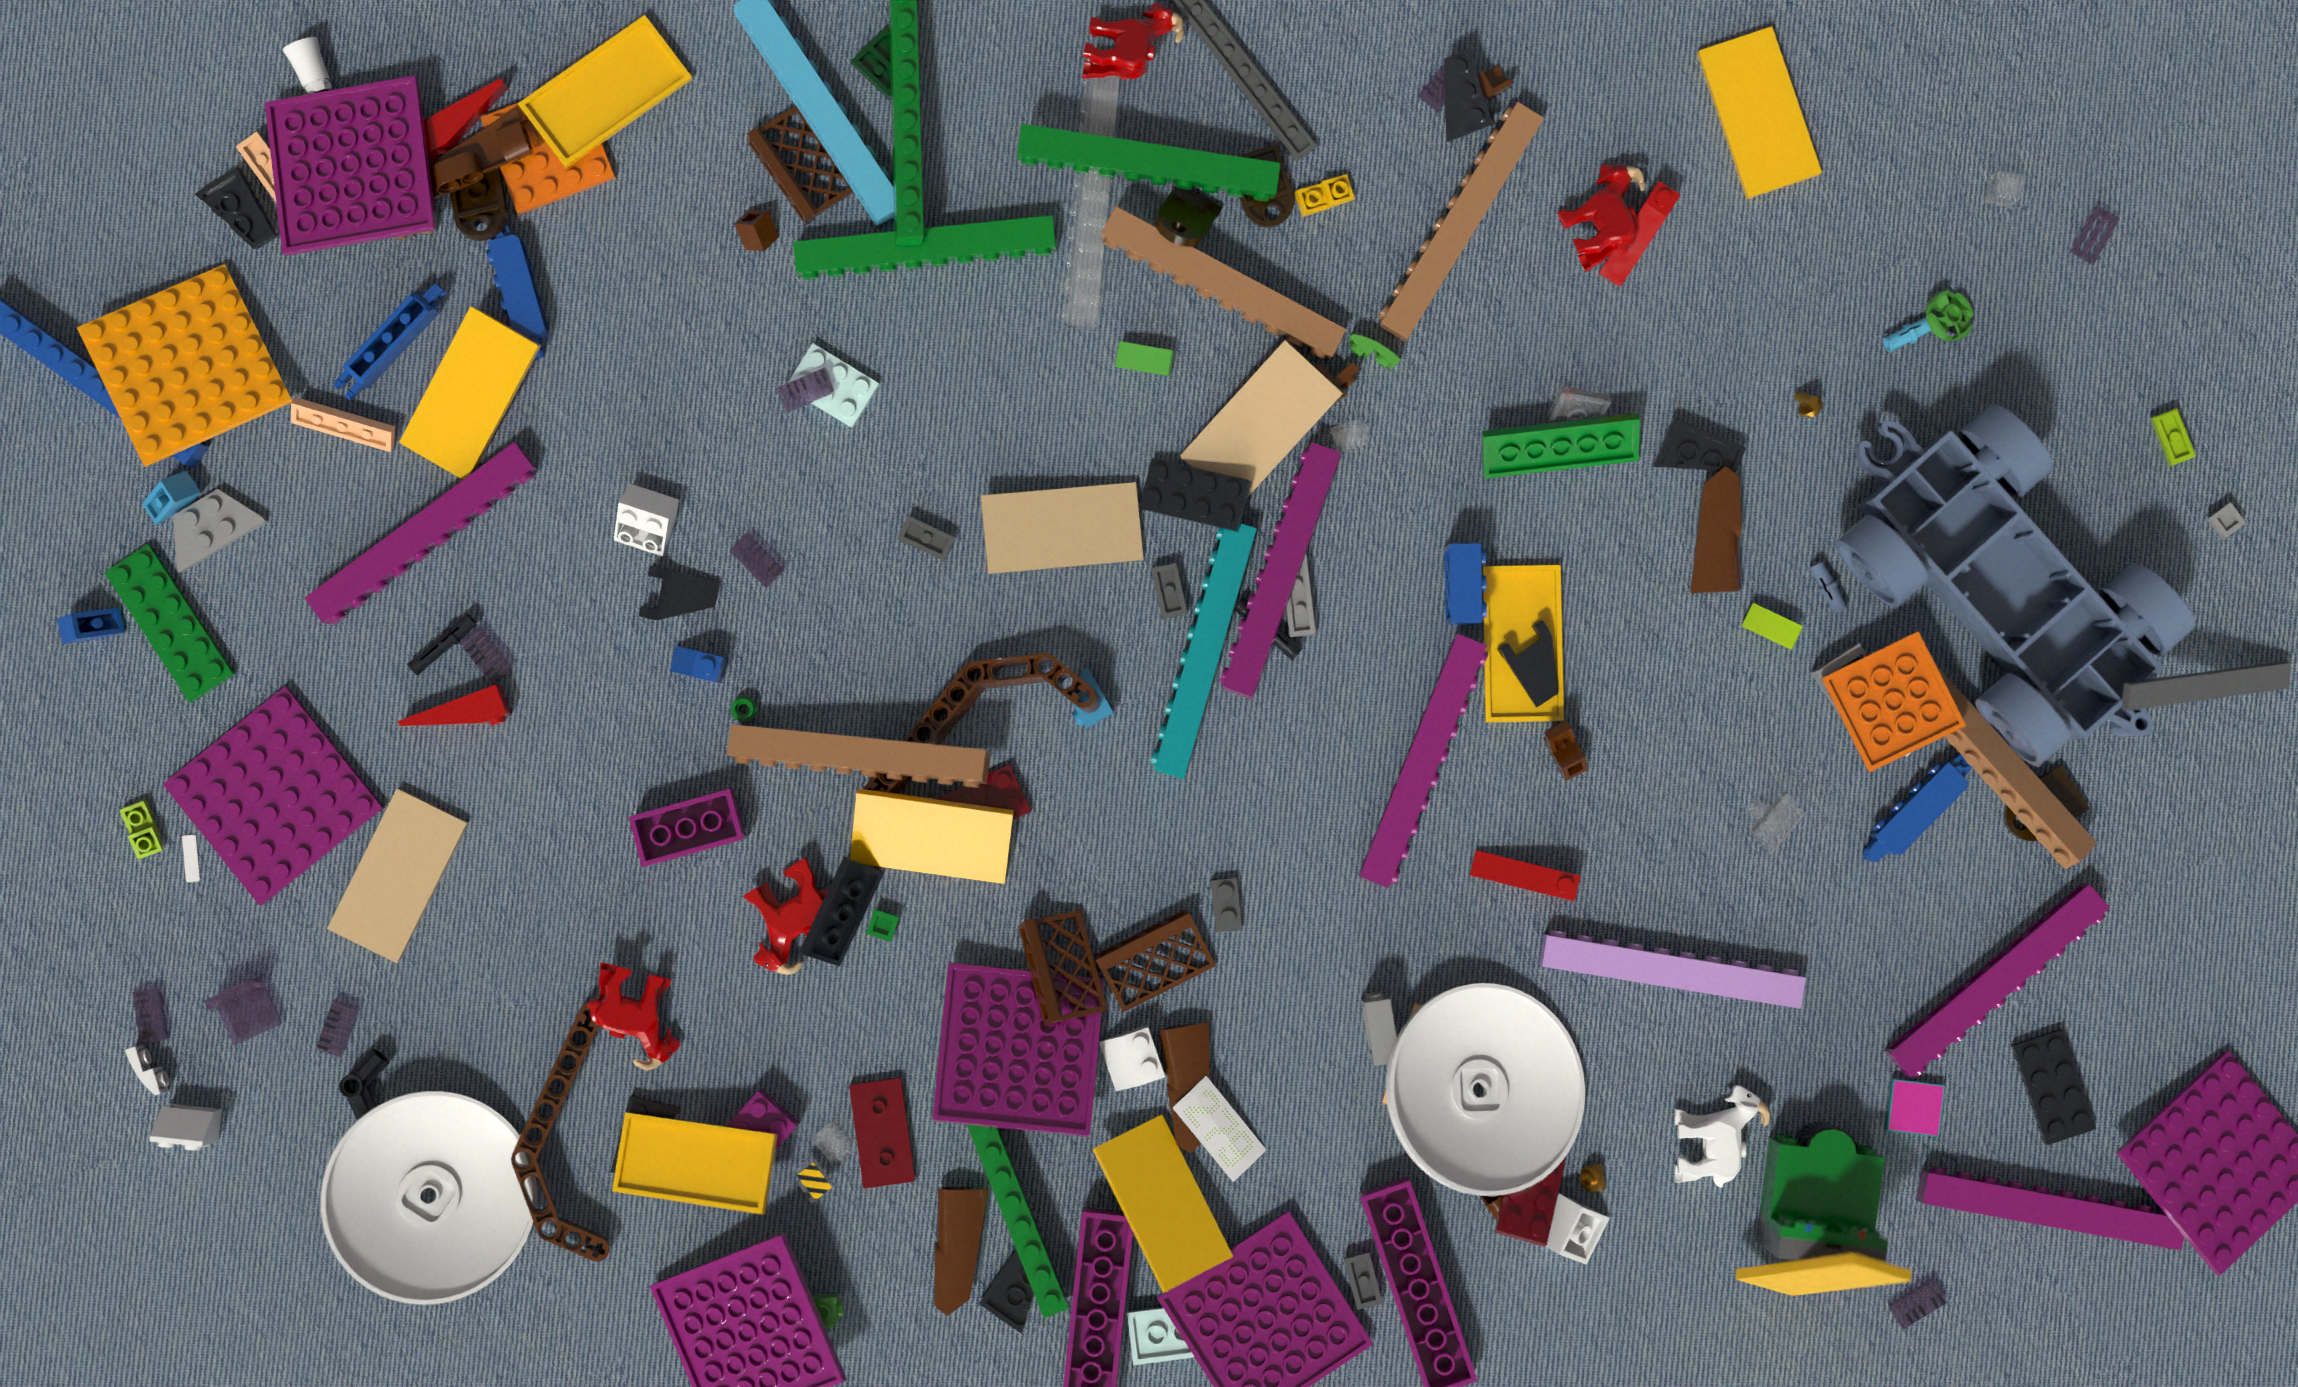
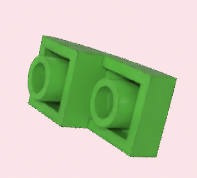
M1352 334L1348 339L1350 343L1349 348L1357 357L1362 355L1367 359L1374 352L1376 354L1375 360L1383 368L1388 366L1392 370L1401 360L1388 348L1370 338Z
M1119 341L1115 367L1170 376L1174 350Z

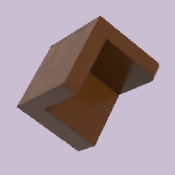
M1495 66L1485 73L1483 71L1479 72L1488 101L1509 90L1513 85L1511 79L1507 80L1499 66Z
M749 209L734 223L745 250L765 251L779 238L769 211Z

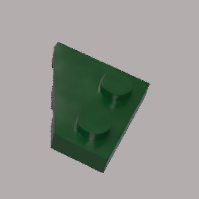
M885 27L851 60V65L887 99L891 97L889 30Z

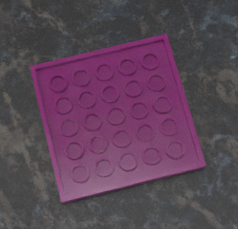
M415 75L265 102L282 254L289 256L437 230L419 78Z
M284 686L163 783V786L259 906L267 903L385 808L288 686Z
M948 963L932 1121L1089 1137L1091 1133L1101 1012L1044 1027L1030 971ZM1055 974L1053 977L1054 985L1061 990L1065 988L1069 979L1061 974ZM1075 976V978L1086 985L1091 979L1089 977ZM1099 979L1103 991L1104 979ZM1072 982L1066 993L1079 1000L1085 989ZM1087 992L1082 1003L1090 1008L1099 1007L1096 996ZM1064 997L1059 1004L1062 1015L1071 1013L1075 1007L1074 1003Z
M2223 1051L2115 1152L2215 1275H2222L2298 1202V1134L2229 1051Z
M1288 1210L1231 1247L1232 1258L1157 1296L1160 1304L1213 1387H1310L1373 1345L1371 1339Z
M786 1233L779 1234L649 1286L692 1387H832L847 1380Z

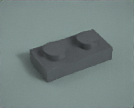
M908 516L897 539L945 562L956 538Z
M1172 563L1151 568L1162 620L1188 614L1177 564Z
M1237 878L1211 880L1216 932L1242 930Z
M1369 1251L1343 1257L1357 1310L1382 1304Z

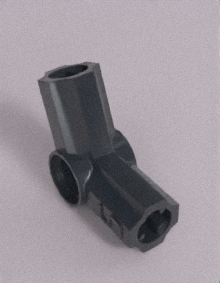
M372 1048L354 1069L341 1079L339 1084L340 1092L347 1098L357 1120L378 1106L369 1086L390 1064L387 1057L375 1048ZM351 1078L356 1079L359 1083L357 1092L350 1088Z

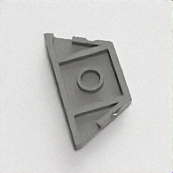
M216 489L173 515L178 572L183 573L265 524L268 522L267 519L249 509L243 503L235 500L224 491Z

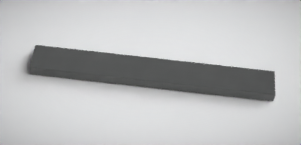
M1171 0L1296 163L1317 148L1318 145L1207 2L1205 0Z
M2279 661L2125 682L2122 709L2130 711L2289 688L2291 662Z

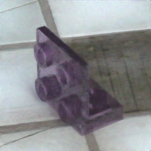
M261 976L252 978L204 1000L208 1010L217 1008L233 1045H238L282 1024Z

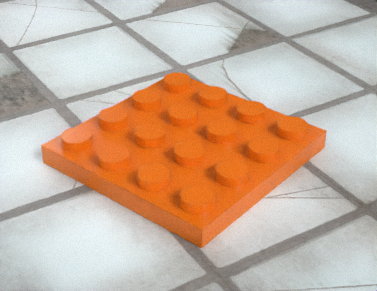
M518 103L480 117L484 128L516 109L528 133L534 154L500 167L518 215L616 179L603 143L568 168H565L519 108Z
M1919 631L1821 678L1869 773L1966 726Z

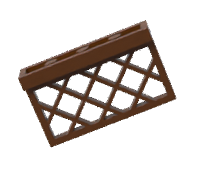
M796 105L759 129L755 128L747 133V143L805 226L814 221L816 216L854 193ZM796 113L803 121L801 130L786 127L788 118ZM771 129L782 131L780 143L768 141L764 133ZM785 132L800 135L798 147L783 144ZM803 135L815 138L818 142L816 151L801 148ZM773 147L779 148L778 153L775 151ZM782 149L797 152L795 165L782 161L780 158ZM800 153L815 156L813 168L798 166ZM818 157L827 158L831 161V172L816 169ZM797 170L812 173L809 186L798 184L795 179ZM815 174L830 177L828 190L812 187ZM832 179L844 180L849 188L843 192L831 191ZM803 190L808 191V196L805 194ZM811 191L826 194L825 203L815 208L810 201Z
M1188 908L1094 954L1122 1012L1216 966ZM1192 928L1195 934L1192 946L1178 942L1181 932ZM1176 935L1175 940L1169 939ZM1165 941L1173 944L1169 957L1155 953L1159 943ZM1197 941L1202 949L1196 947ZM1176 946L1190 949L1186 963L1172 959ZM1194 951L1205 954L1208 963L1200 967L1191 965L1190 961ZM1139 953L1149 955L1145 969L1131 965L1135 955ZM1153 957L1167 961L1163 974L1149 970ZM1170 963L1184 967L1180 977L1175 979L1166 976ZM1115 965L1126 967L1122 981L1112 978L1107 969ZM1130 969L1144 973L1139 986L1126 982ZM1147 974L1161 978L1158 988L1154 990L1143 988ZM1114 983L1120 984L1119 990H1117ZM1124 986L1138 990L1135 999L1125 1004L1121 997Z
M1081 910L1035 920L1034 918L1028 919L1018 925L1044 1027L1107 1011ZM1075 917L1077 930L1073 935L1062 928V925L1066 919ZM1048 924L1056 929L1050 940L1040 934L1038 925ZM1058 932L1071 939L1065 950L1053 943ZM1074 941L1083 947L1084 954L1081 960L1068 952ZM1049 947L1062 954L1057 965L1047 960L1046 953ZM1065 957L1078 964L1072 975L1059 968ZM1080 967L1090 972L1091 979L1087 985L1075 978ZM1056 972L1069 979L1063 990L1054 985L1053 977ZM1072 982L1085 989L1079 1000L1066 993ZM1087 992L1096 996L1099 1007L1090 1008L1082 1003ZM1063 997L1075 1004L1073 1011L1069 1014L1062 1015L1059 1004Z

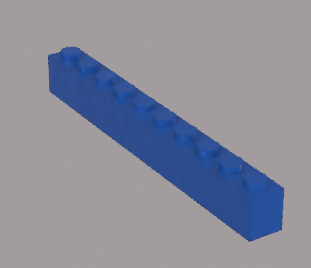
M0 297V333L120 418L96 366ZM201 442L171 456L182 464L195 468L209 446Z

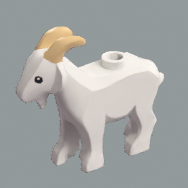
M1735 1085L1732 1088V1094L1725 1098V1101L1735 1103L1734 1108L1708 1115H1691L1684 1110L1674 1109V1125H1678L1677 1137L1703 1138L1704 1157L1696 1163L1689 1162L1684 1157L1678 1156L1677 1164H1674L1675 1182L1696 1181L1701 1177L1713 1176L1714 1183L1721 1188L1725 1182L1734 1179L1741 1169V1157L1746 1156V1144L1744 1141H1741V1129L1759 1111L1761 1113L1760 1123L1767 1126L1771 1119V1113L1767 1105L1753 1092L1741 1085Z

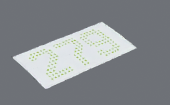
M1207 1076L1173 1107L1175 1112L1233 1182L1266 1151V1148Z

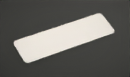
M196 835L182 836L186 882L199 881Z

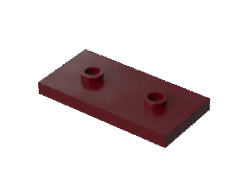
M897 1077L850 1084L849 1089L863 1189L915 1182L902 1078Z

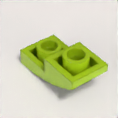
M1755 603L1752 604L1742 624L1743 628L1790 650L1793 649L1803 629V626Z
M146 799L124 806L119 810L130 833L127 837L138 860L164 850L157 824Z

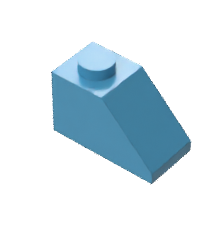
M186 470L160 480L142 505L155 525H158L190 505L199 495L200 490L196 481L190 477Z
M1087 667L1083 670L1081 679L1100 695L1101 705L1092 713H1086L1075 704L1073 705L1076 711L1072 712V715L1079 726L1084 724L1086 728L1113 714L1112 709ZM1080 690L1077 695L1088 703L1090 698Z

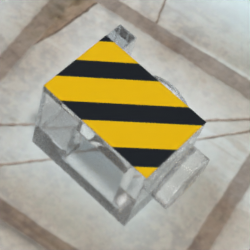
M817 1159L812 1163L806 1160L795 1169L799 1178L797 1183L805 1193L810 1192L811 1196L808 1200L811 1203L835 1185Z

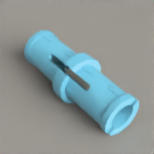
M1926 317L1915 323L1903 325L1901 330L1884 337L1882 341L1886 350L1891 353L1908 343L1913 344L1917 342V338L1932 330Z

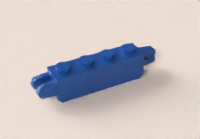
M506 223L498 235L487 241L489 249L486 250L489 263L495 266L497 274L493 275L497 289H501L504 298L500 300L504 314L509 315L511 322L507 326L541 345L534 360L539 361L545 355L541 339L546 338L550 330L525 243L519 237L512 234L508 223Z
M435 283L427 292L422 289L419 293L415 291L411 293L345 362L343 366L345 371L334 382L333 386L336 389H341L354 377L357 382L345 394L349 401L353 400L365 387L370 388L439 315L437 310L440 308L438 302L446 292Z
M1960 753L1948 762H1936L1927 771L1928 776L1922 782L1920 780L1917 781L1908 790L1910 795L1904 801L1902 799L1898 800L1890 808L1892 813L1886 819H1879L1872 826L1874 831L1869 836L1873 840L1866 846V849L1864 848V860L1875 863L1886 854L1902 855L1967 789V780L1964 777L1972 766L1966 762Z

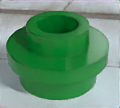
M747 696L736 698L731 705L732 716L740 722L751 721L757 714L755 701ZM741 705H748L749 711L747 714L740 712Z

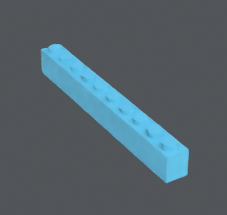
M740 0L735 3V16L836 164L876 227L893 218L894 194L893 186L889 182L891 180L889 173L883 166L879 167L875 161L876 155L870 145L865 146L861 140L862 134L855 123L850 124L846 118L848 114L841 102L836 103L832 97V88L826 80L822 82L817 74L819 70L812 59L808 60L803 53L805 50L802 43L797 37L793 38L788 31L790 26L783 16L779 17L775 12L776 6L773 0Z

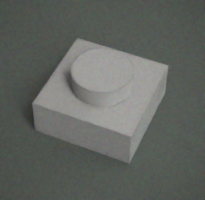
M2231 502L2226 503L2206 518L2221 539H2226L2246 524Z

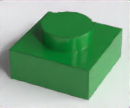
M874 909L866 934L892 942L900 917Z

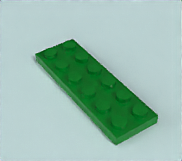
M1638 413L1482 431L1483 477L1488 479L1639 461Z
M145 545L104 572L189 703L195 702L236 675L152 545Z

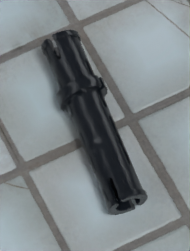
M1244 597L1233 610L1247 619L1250 609L1246 608L1248 601ZM1278 629L1273 645L1293 661L1303 648L1297 645L1282 630Z
M465 613L451 627L447 626L443 629L444 633L407 663L410 670L419 676L421 672L454 644L458 645L461 643L460 639L477 626L476 621L468 613Z

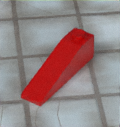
M501 78L424 120L429 160H435L454 148L481 119L480 117L484 116L509 89Z
M1658 181L1636 214L1638 220L1634 222L1637 231L1636 242L1628 249L1629 253H1612L1598 274L1621 287L1681 195Z
M493 685L397 722L399 726L485 723L495 726L506 722L505 717L512 713L502 686Z
M1475 850L1469 874L1470 876L1575 901L1581 877Z

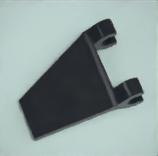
M650 565L648 576L663 579L657 608L652 609L641 606L639 617L661 620L713 608L720 582Z
M1543 620L1532 625L1533 630L1540 639L1517 655H1515L1508 643L1497 648L1536 708L1558 694L1552 635Z

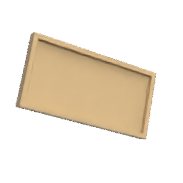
M1285 340L1186 448L1180 457L1191 467L1251 481L1249 497L1343 393Z
M1136 482L980 496L988 574L1144 560Z
M397 788L327 929L395 963H400L469 823Z

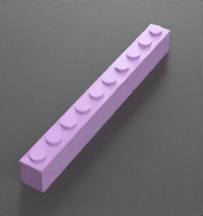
M1551 930V935H1543L1539 965L1543 967L1799 1009L1802 1006L1806 978L1799 976L1798 970L1783 968V972L1780 973L1774 972L1773 966L1757 964V969L1747 967V962L1732 960L1731 964L1721 963L1722 958L1706 955L1705 960L1695 959L1696 954L1680 951V955L1676 956L1670 955L1669 949L1654 947V952L1644 950V945L1628 943V947L1618 946V941L1603 939L1602 943L1592 942L1593 937L1577 934V938L1573 939L1567 938L1566 932Z

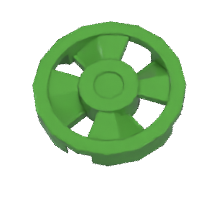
M1944 290L1933 295L1928 301L1926 319L1930 329L1938 338L1944 341L1955 342L1966 337L1971 332L1973 325L1970 326V318L1974 317V313L1969 301L1961 293L1954 294L1950 292L1951 290ZM1932 311L1939 313V318ZM1962 313L1964 314V322L1961 321ZM1955 325L1958 335L1948 336V327Z

